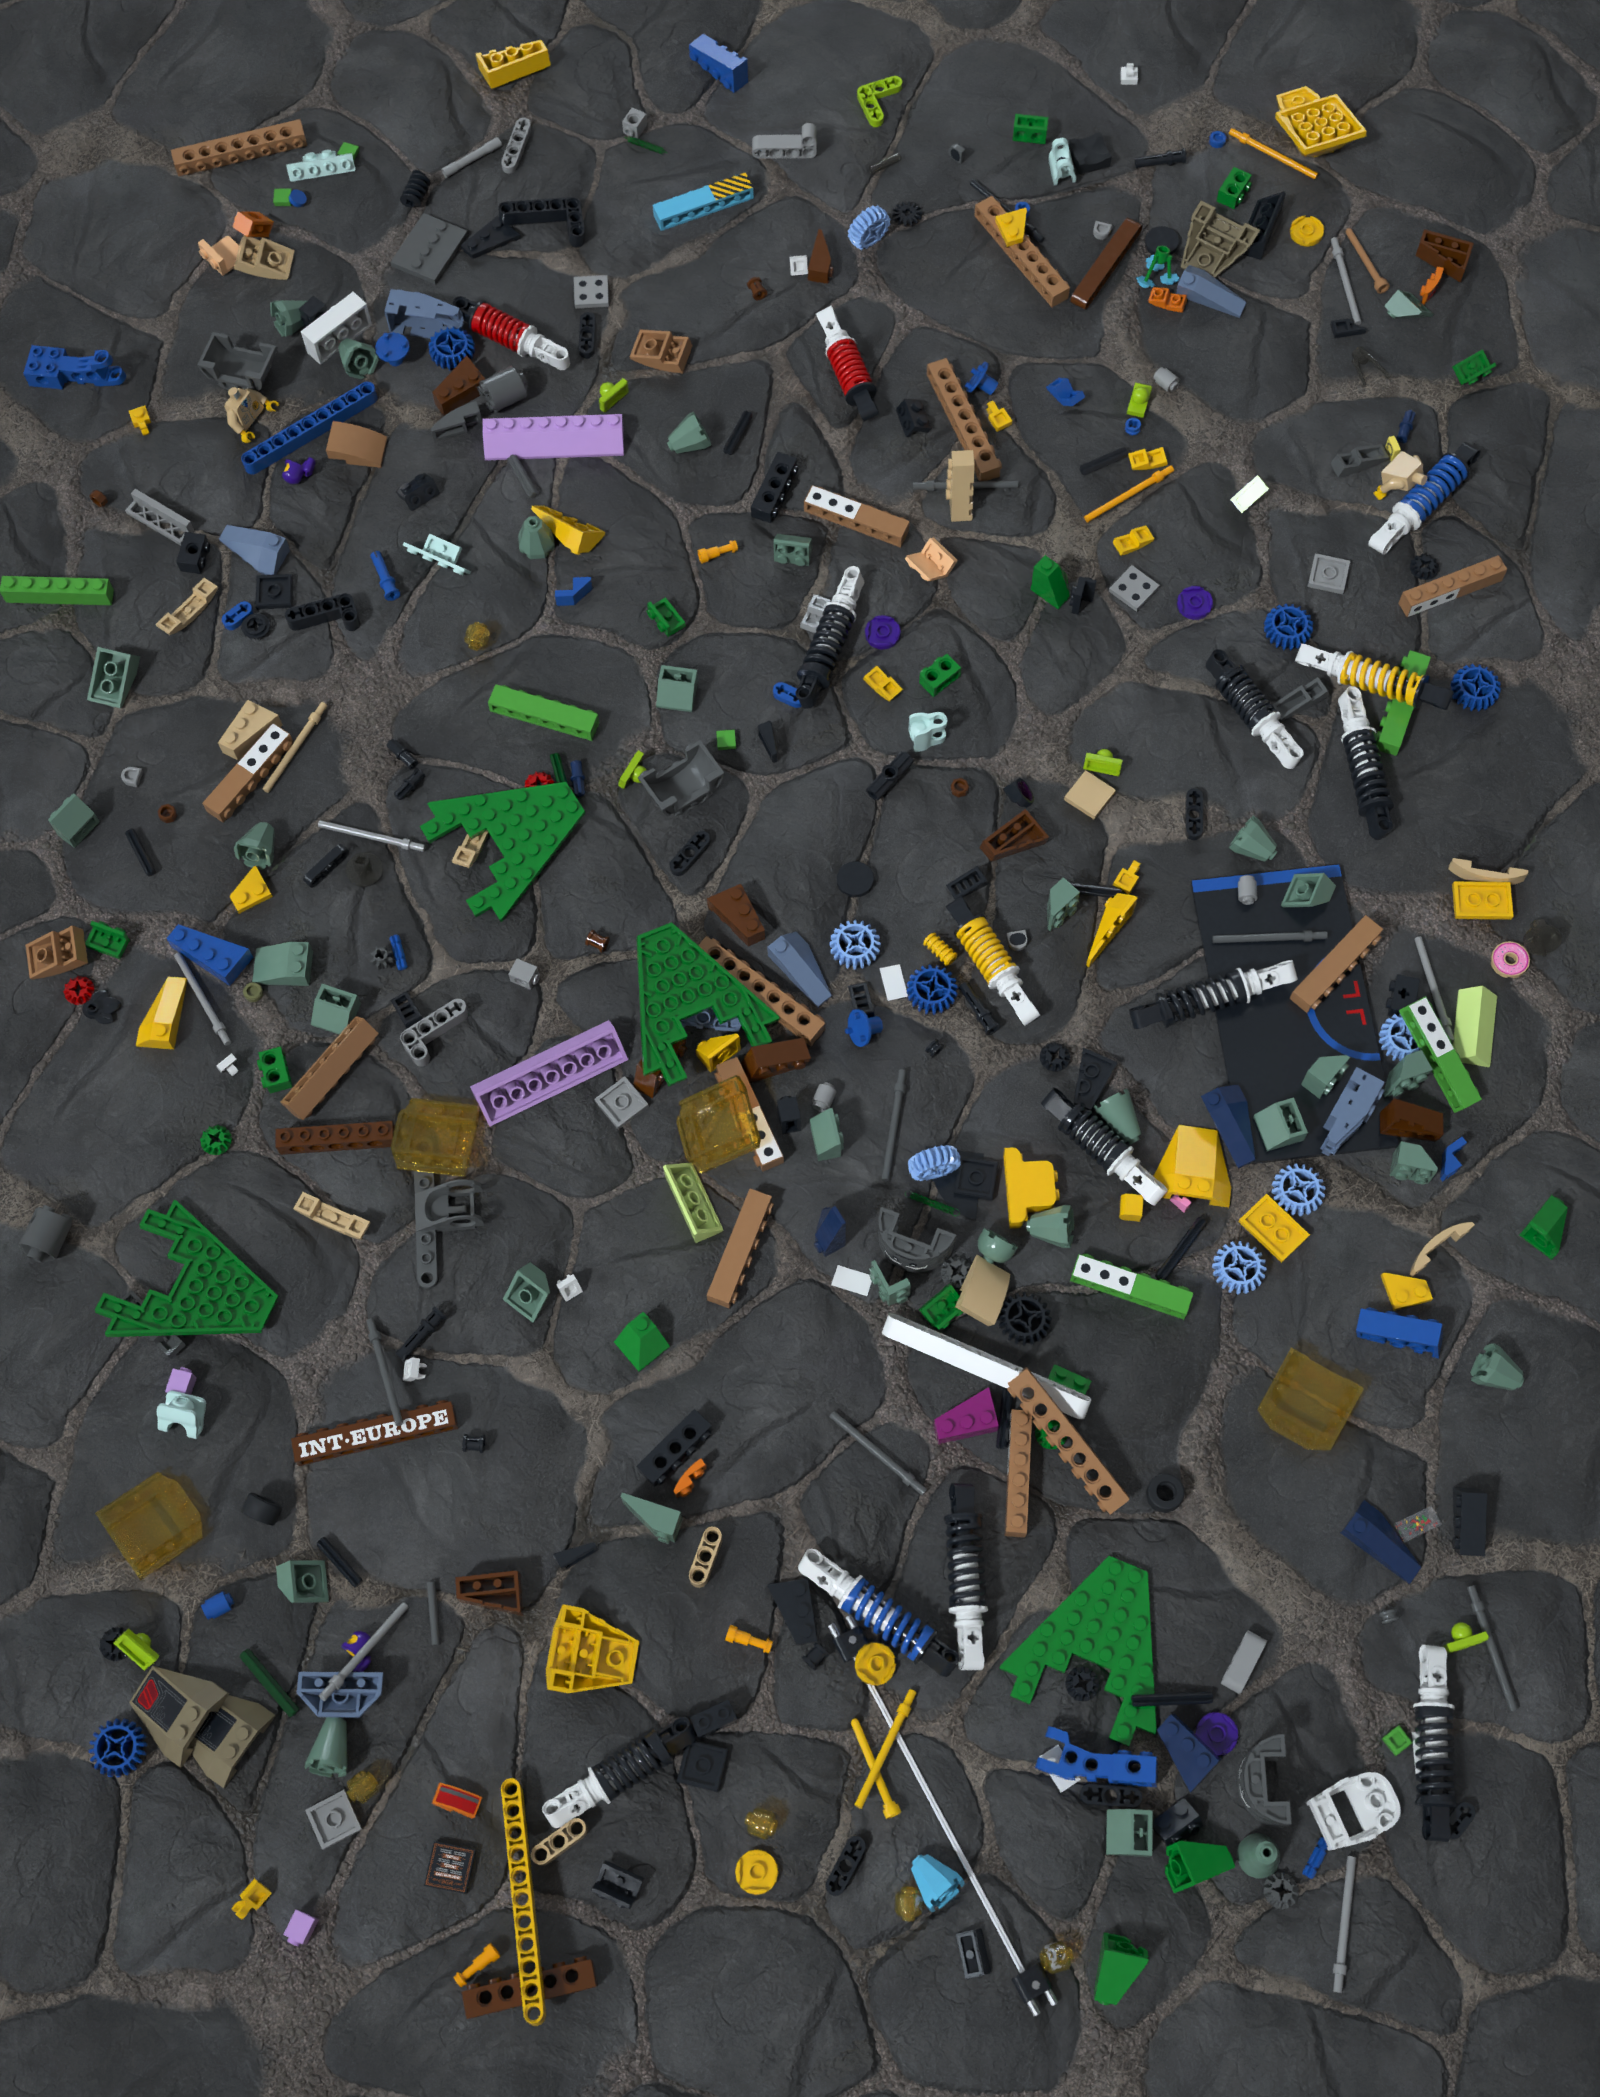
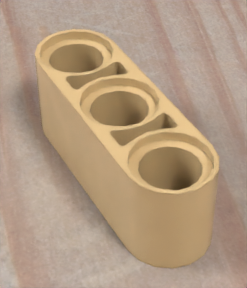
M708 1527L703 1533L689 1572V1579L694 1587H704L709 1580L723 1540L721 1531L717 1527ZM716 1533L719 1538L716 1542H710L707 1540L708 1535ZM703 1553H710L712 1556L708 1562L701 1561L700 1556ZM697 1572L704 1574V1579L700 1582H696L693 1579L694 1574Z
M574 1818L532 1849V1861L540 1866H545L587 1835V1824L579 1818ZM576 1823H581L583 1826V1830L579 1835L572 1833V1827ZM558 1836H563L565 1839V1844L561 1848H556L554 1845V1840ZM541 1849H545L547 1852V1857L544 1861H538L536 1858L537 1852Z

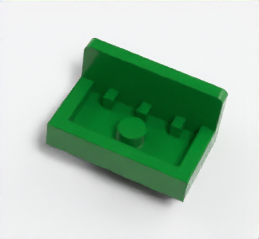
M1482 349L1452 366L1461 385L1467 382L1470 385L1479 380V375L1482 374L1484 377L1492 372L1491 368L1497 365L1496 363L1490 365Z
M666 597L655 604H652L651 601L647 603L648 616L651 620L654 619L657 622L658 629L668 637L686 627L685 621Z
M92 921L90 925L93 929L85 942V946L121 959L130 941L126 931L118 927L115 929L111 928L102 921L98 923Z
M951 1284L945 1286L919 1308L932 1328L938 1330L946 1328L953 1317L963 1313V1311L955 1307L960 1296Z
M1055 1364L1048 1377L1049 1380L1086 1395L1091 1380Z

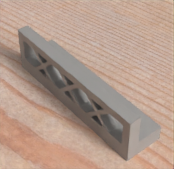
M137 489L132 491L131 495L134 501L125 510L126 514L180 546L185 532H194L193 526L188 519ZM138 505L143 508V512L135 513L133 510ZM156 515L157 520L148 521L147 516ZM169 523L171 528L162 529L160 524ZM183 531L184 534L179 539L175 537L174 532Z

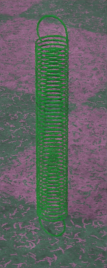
M627 138V142L645 149L649 148L654 152L659 147L646 141L643 142V140L640 141L638 138Z
M910 1195L911 1197H918V1198L928 1199V1197H925V1196H922V1195H920V1196ZM908 1197V1198L913 1199V1200H919V1201L933 1202V1203L942 1204V1203H940V1202H938V1201H935V1200L929 1201V1200H923V1199H917V1198ZM919 1202V1203H923V1204H927V1205H933V1206H940V1207H946V1208L955 1209V1208H952L951 1206H948V1205H945V1204L936 1205V1204H931V1203ZM930 1206V1207L936 1208V1209L947 1210V1211H954V1210H950V1209H944V1208H939V1207Z

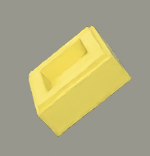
M1395 436L1388 437L1385 446L1391 461L1401 451Z

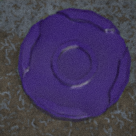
M1200 586L1187 587L1178 596L1177 608L1188 619H1203L1209 615L1213 607L1211 594Z
M885 615L874 617L873 620L867 623L865 628L867 642L872 647L881 650L895 646L901 635L899 624L892 617Z
M1218 1712L1209 1713L1202 1717L1197 1724L1195 1734L1218 1756L1231 1752L1236 1746L1238 1729L1228 1715Z

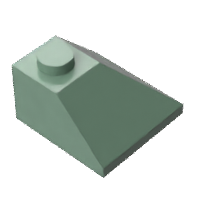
M1397 290L1385 305L1388 309L1387 313L1393 318H1426L1434 315L1411 292Z
M1325 873L1294 874L1281 906L1313 907L1329 902L1336 885Z
M531 1262L517 1270L503 1298L505 1302L532 1323L536 1321L550 1294L546 1274Z
M290 1560L276 1566L278 1588L291 1603L329 1602L325 1560Z

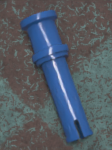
M376 551L377 558L374 552H372L370 557L380 578L379 585L384 589V597L388 601L396 600L400 596V591L396 589L395 579L390 576L381 552Z

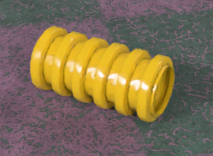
M935 932L929 934L925 938L923 945L928 946L927 949L932 950L931 952L936 954V957L940 958V961L944 962L945 966L952 964L957 958V953H953V949H949V945H945V941H941V938L936 936Z

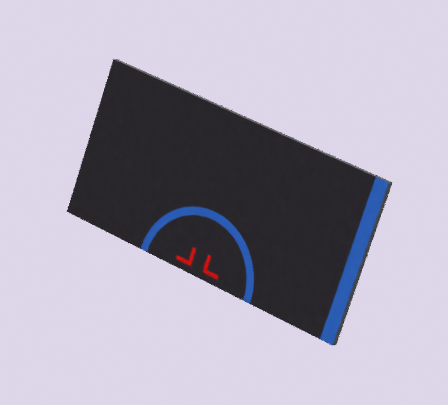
M1329 865L1248 874L1257 881L1258 899L1251 905H1245L1238 900L1239 878L1246 875L1191 881V888L1208 978H1212L1215 981L1217 975L1225 977L1227 972H1234L1237 968L1246 973L1253 968L1257 971L1288 960H1293L1298 980L1292 983L1262 990L1260 995H1251L1250 1003L1241 1004L1235 1000V1006L1231 1007L1229 1002H1226L1224 1010H1221L1219 1005L1215 1006V1016L1228 1085H1239L1248 1102L1256 1160L1249 1164L1327 1156L1322 1153L1320 1148L1330 1131L1323 1128L1356 1067L1384 1081L1382 1089H1385L1386 1085L1359 959L1357 960V966L1352 971L1348 970L1345 973L1346 977L1340 984L1335 983L1333 985L1334 990L1328 997L1323 996L1320 999L1322 1002L1315 1010L1311 1009L1306 1013L1290 999L1292 992L1353 929L1340 866ZM1325 873L1336 885L1329 902L1313 907L1281 906L1294 874ZM1304 930H1312V932L1327 931V939H1313L1310 942H1304L1303 940L1212 942V936L1298 933ZM1270 974L1267 975L1266 981H1269V978L1272 977ZM1342 1055L1350 1057L1347 1062L1349 1067L1345 1071L1346 1073L1339 1082L1336 1081L1328 1095L1323 1094L1319 1099L1301 1085L1307 1071L1319 1057ZM1382 1094L1367 1123L1363 1121L1359 1129L1338 1148L1335 1155L1398 1147L1397 1136L1380 1134V1112L1390 1103L1389 1097H1384ZM1294 1098L1308 1134L1304 1141L1267 1151L1253 1116L1274 1103Z

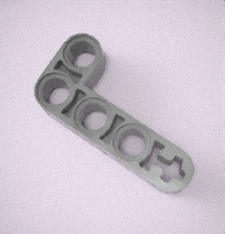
M806 123L802 126L801 135H756L752 139V155L759 159L813 158L817 153L816 126L812 123Z
M462 999L450 1001L401 1033L400 1040L403 1047L417 1066H426L430 1061L426 1044L468 1017L469 1012ZM441 1018H447L445 1022H439ZM425 1028H430L429 1032H422ZM414 1038L413 1042L406 1043L408 1039ZM419 1053H425L421 1058L416 1057Z

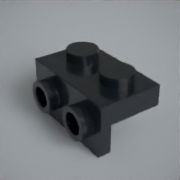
M904 398L896 408V412L905 436L910 437L914 431L928 433L932 428L921 400Z
M426 473L417 475L414 480L402 484L396 490L398 497L406 502L411 511L440 493L433 478Z
M1079 576L1077 586L1073 585L1069 606H1072V614L1078 615L1082 600L1093 602L1096 580L1090 577Z
M1185 1798L1152 1821V1828L1164 1841L1166 1847L1178 1841L1186 1840L1191 1835L1197 1834L1203 1827L1200 1816Z
M605 1860L591 1891L596 1893L601 1899H609L621 1908L631 1909L636 1901L644 1878Z

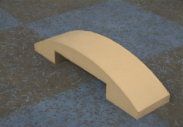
M203 578L192 589L193 594L172 614L167 613L160 619L156 626L169 635L179 632L196 619L206 608L217 592L218 586Z
M488 831L472 840L467 834L462 846L458 847L452 863L470 868L485 844L489 834Z
M1457 858L1452 859L1448 868L1457 876L1470 882H1510L1511 885L1523 882L1528 875V870L1509 867L1506 873L1471 868L1472 861Z
M304 1192L293 1208L295 1211L319 1224L359 1240L363 1238L371 1223L354 1214L350 1215L325 1204L320 1199Z
M1473 1222L1457 1224L1437 1234L1419 1253L1409 1275L1413 1277L1425 1268L1431 1261L1427 1255L1450 1236L1457 1242L1471 1231L1475 1224Z

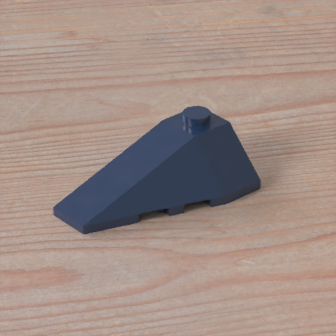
M1239 1085L1218 1087L1202 1095L1201 1098L1237 1168L1239 1169L1255 1161L1248 1102Z
M836 1206L822 1209L815 1233L814 1246L819 1254L822 1252L827 1257L844 1247L846 1241V1222Z
M1363 1500L1340 1533L1410 1584L1422 1567L1383 1514Z

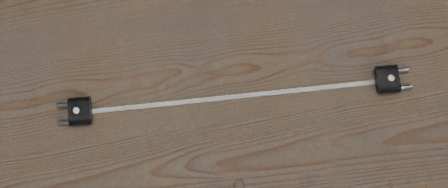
M852 1615L846 1617L852 1629L840 1635L835 1623L828 1626L834 1637L832 1641L844 1663L852 1659L855 1661L858 1651L864 1645L870 1643L862 1627L857 1625ZM867 1684L891 1728L893 1720L874 1685ZM898 1731L896 1740L1020 1972L1019 1975L1011 1980L1023 2003H1027L1033 2016H1037L1040 2014L1034 1998L1045 1993L1051 2006L1058 2003L1051 1990L1053 1985L1041 1963L1025 1971Z

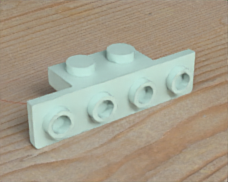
M324 150L319 154L307 153L305 156H302L303 162L286 164L291 182L355 171L352 153L336 156V152L331 150Z
M431 534L428 535L423 550L408 543H403V546L408 548V552L415 555L419 552L423 554L422 558L431 562L435 559L439 561L437 565L444 568L451 566L454 568L453 572L460 575L464 573L470 575L471 571L456 565L462 550L457 545Z

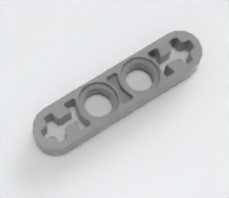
M527 118L517 120L501 161L502 169L507 174L514 173L517 170L531 133V122ZM522 137L523 140L515 141V138ZM517 150L518 153L511 154L510 151Z

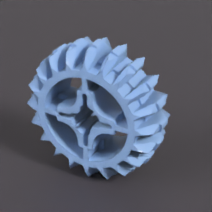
M873 205L871 208L868 207L865 211H862L860 215H857V218L853 220L848 230V237L851 243L861 250L863 248L867 249L881 240L890 226L891 219L887 212L881 207Z
M855 919L853 924H850L847 920L846 926L840 924V929L835 928L834 934L831 935L830 947L832 948L831 954H835L834 960H839L840 966L846 963L847 969L850 965H853L854 970L857 968V965H860L863 969L864 963L870 966L871 960H876V955L880 952L878 948L881 947V943L879 942V935H876V929H871L870 924L864 926V921L857 924ZM865 937L870 942L869 949L863 943ZM841 941L845 942L847 946L845 952L840 947Z
M1394 1014L1391 1019H1386V1024L1381 1026V1031L1379 1032L1381 1037L1379 1043L1383 1044L1381 1048L1382 1050H1388L1386 1056L1393 1055V1061L1396 1058H1399V1061H1401L1406 1055L1420 1050L1419 1047L1411 1050L1412 1043H1415V1040L1401 1014H1399V1017ZM1400 1027L1398 1033L1391 1035L1392 1029Z
M950 1145L935 1146L922 1150L908 1160L909 1173L914 1180L928 1181L947 1176V1174L957 1170L961 1165L960 1155L957 1152V1148Z
M1297 1163L1294 1164L1293 1168L1288 1165L1286 1170L1281 1169L1279 1174L1275 1175L1274 1179L1276 1181L1272 1182L1274 1188L1271 1193L1276 1195L1273 1200L1280 1201L1278 1205L1280 1207L1284 1206V1211L1291 1210L1292 1216L1296 1212H1298L1299 1216H1302L1304 1212L1309 1215L1311 1210L1316 1211L1317 1206L1322 1204L1321 1199L1325 1197L1323 1193L1325 1186L1321 1185L1323 1179H1317L1319 1172L1313 1174V1168L1311 1167L1309 1170H1306L1305 1164L1301 1168H1299ZM1289 1179L1290 1188L1284 1192L1283 1183ZM1313 1189V1198L1307 1201L1306 1192Z
M1239 1241L1236 1246L1234 1242H1231L1230 1247L1225 1244L1222 1247L1223 1250L1219 1249L1217 1251L1218 1256L1213 1258L1216 1262L1212 1264V1268L1216 1269L1213 1272V1276H1219L1216 1282H1223L1222 1289L1226 1288V1286L1230 1287L1229 1293L1236 1289V1294L1238 1295L1242 1289L1247 1294L1249 1289L1254 1291L1256 1286H1260L1261 1280L1265 1278L1263 1273L1266 1272L1267 1268L1262 1265L1266 1261L1260 1259L1262 1256L1261 1252L1255 1253L1256 1247H1253L1252 1250L1249 1248V1243L1242 1246V1241ZM1232 1255V1264L1224 1268V1260ZM1241 1255L1247 1257L1249 1260L1243 1259ZM1254 1268V1276L1246 1280V1272ZM1229 1275L1235 1276L1238 1281L1232 1279Z

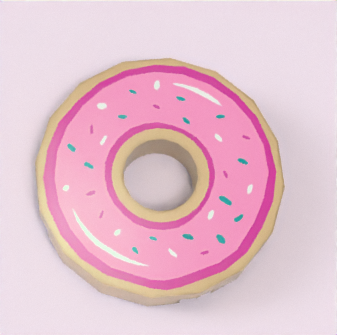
M1511 941L1503 942L1497 945L1491 953V966L1502 977L1518 978L1529 967V954L1518 943ZM1505 957H1512L1515 963L1509 964L1506 962Z

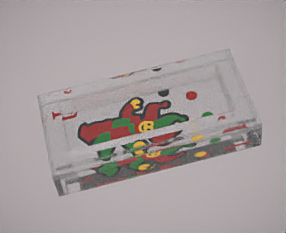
M1432 1506L1396 1522L1394 1525L1405 1543L1442 1524Z

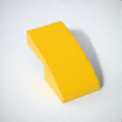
M1163 447L1148 452L1142 449L1128 454L1132 470H1148L1168 465Z
M1145 525L1131 529L1127 535L1114 538L1112 543L1119 554L1123 556L1148 545L1155 538Z
M878 666L874 667L863 677V680L873 690L889 702L903 690L891 676L888 678Z

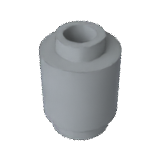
M1159 368L1153 376L1155 382L1168 393L1174 392L1179 386V378L1167 368Z
M1246 875L1239 878L1238 900L1245 905H1251L1258 899L1257 881L1253 876Z
M827 1082L819 1084L812 1099V1107L819 1112L829 1109L837 1093L834 1089L835 1087Z

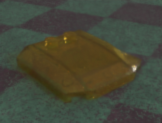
M740 1076L730 1077L679 1101L681 1110L680 1116H677L676 1123L686 1159L697 1168L698 1172H707L760 1148V1135L746 1086Z
M411 1098L409 1105L398 1113L391 1144V1151L397 1169L465 1177L468 1172L478 1125L479 1106Z
M1290 1348L1257 1411L1271 1430L1308 1450L1330 1451L1364 1388L1347 1378L1344 1379L1310 1360L1306 1355Z
M156 1472L95 1513L139 1580H142L203 1539L200 1513L180 1484L159 1472Z

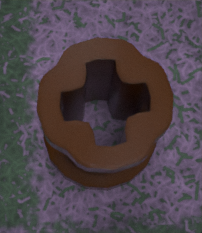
M753 277L747 283V287L753 293L754 300H762L767 295V290L763 288L760 277Z
M591 930L586 938L585 945H591L603 953L610 939L609 937L597 934L595 930Z

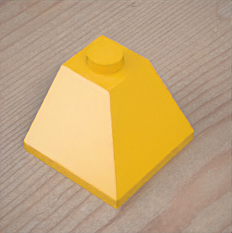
M738 1034L713 1037L707 1041L704 1040L697 1046L696 1055L710 1072H713L716 1069V1065L727 1061L741 1050L740 1036Z

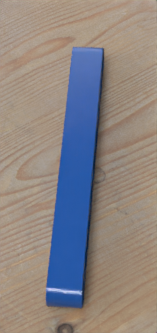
M364 382L245 452L241 460L248 474H256L331 430L333 421L344 422L373 405L377 401L374 384Z

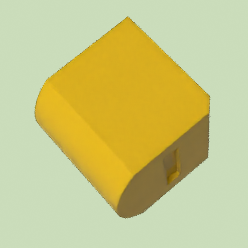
M1135 1194L1121 1195L1119 1218L1140 1222L1143 1210V1196Z

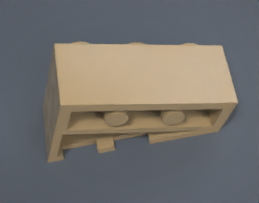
M247 700L218 744L224 754L239 760L272 723L279 727L283 725L278 714Z

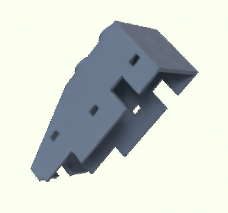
M400 289L390 290L384 311L390 333H400L403 335L406 326L412 327L410 336L431 339V337H435V332L440 333V328L446 330V326L443 325H447L449 329H452L453 326L456 329L461 327L464 331V317L458 307L423 293Z
M1356 1067L1323 1128L1330 1131L1320 1148L1323 1154L1327 1156L1335 1155L1338 1148L1359 1129L1362 1122L1367 1123L1385 1091L1382 1089L1384 1081Z

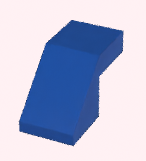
M1058 378L1046 386L1047 390L1063 406H1074L1085 398L1083 391L1073 390L1068 378Z
M573 577V590H555L557 606L576 605L592 590L591 577Z
M1463 1137L1450 1144L1442 1153L1440 1174L1442 1182L1458 1172L1462 1166L1454 1154L1462 1150L1467 1142Z

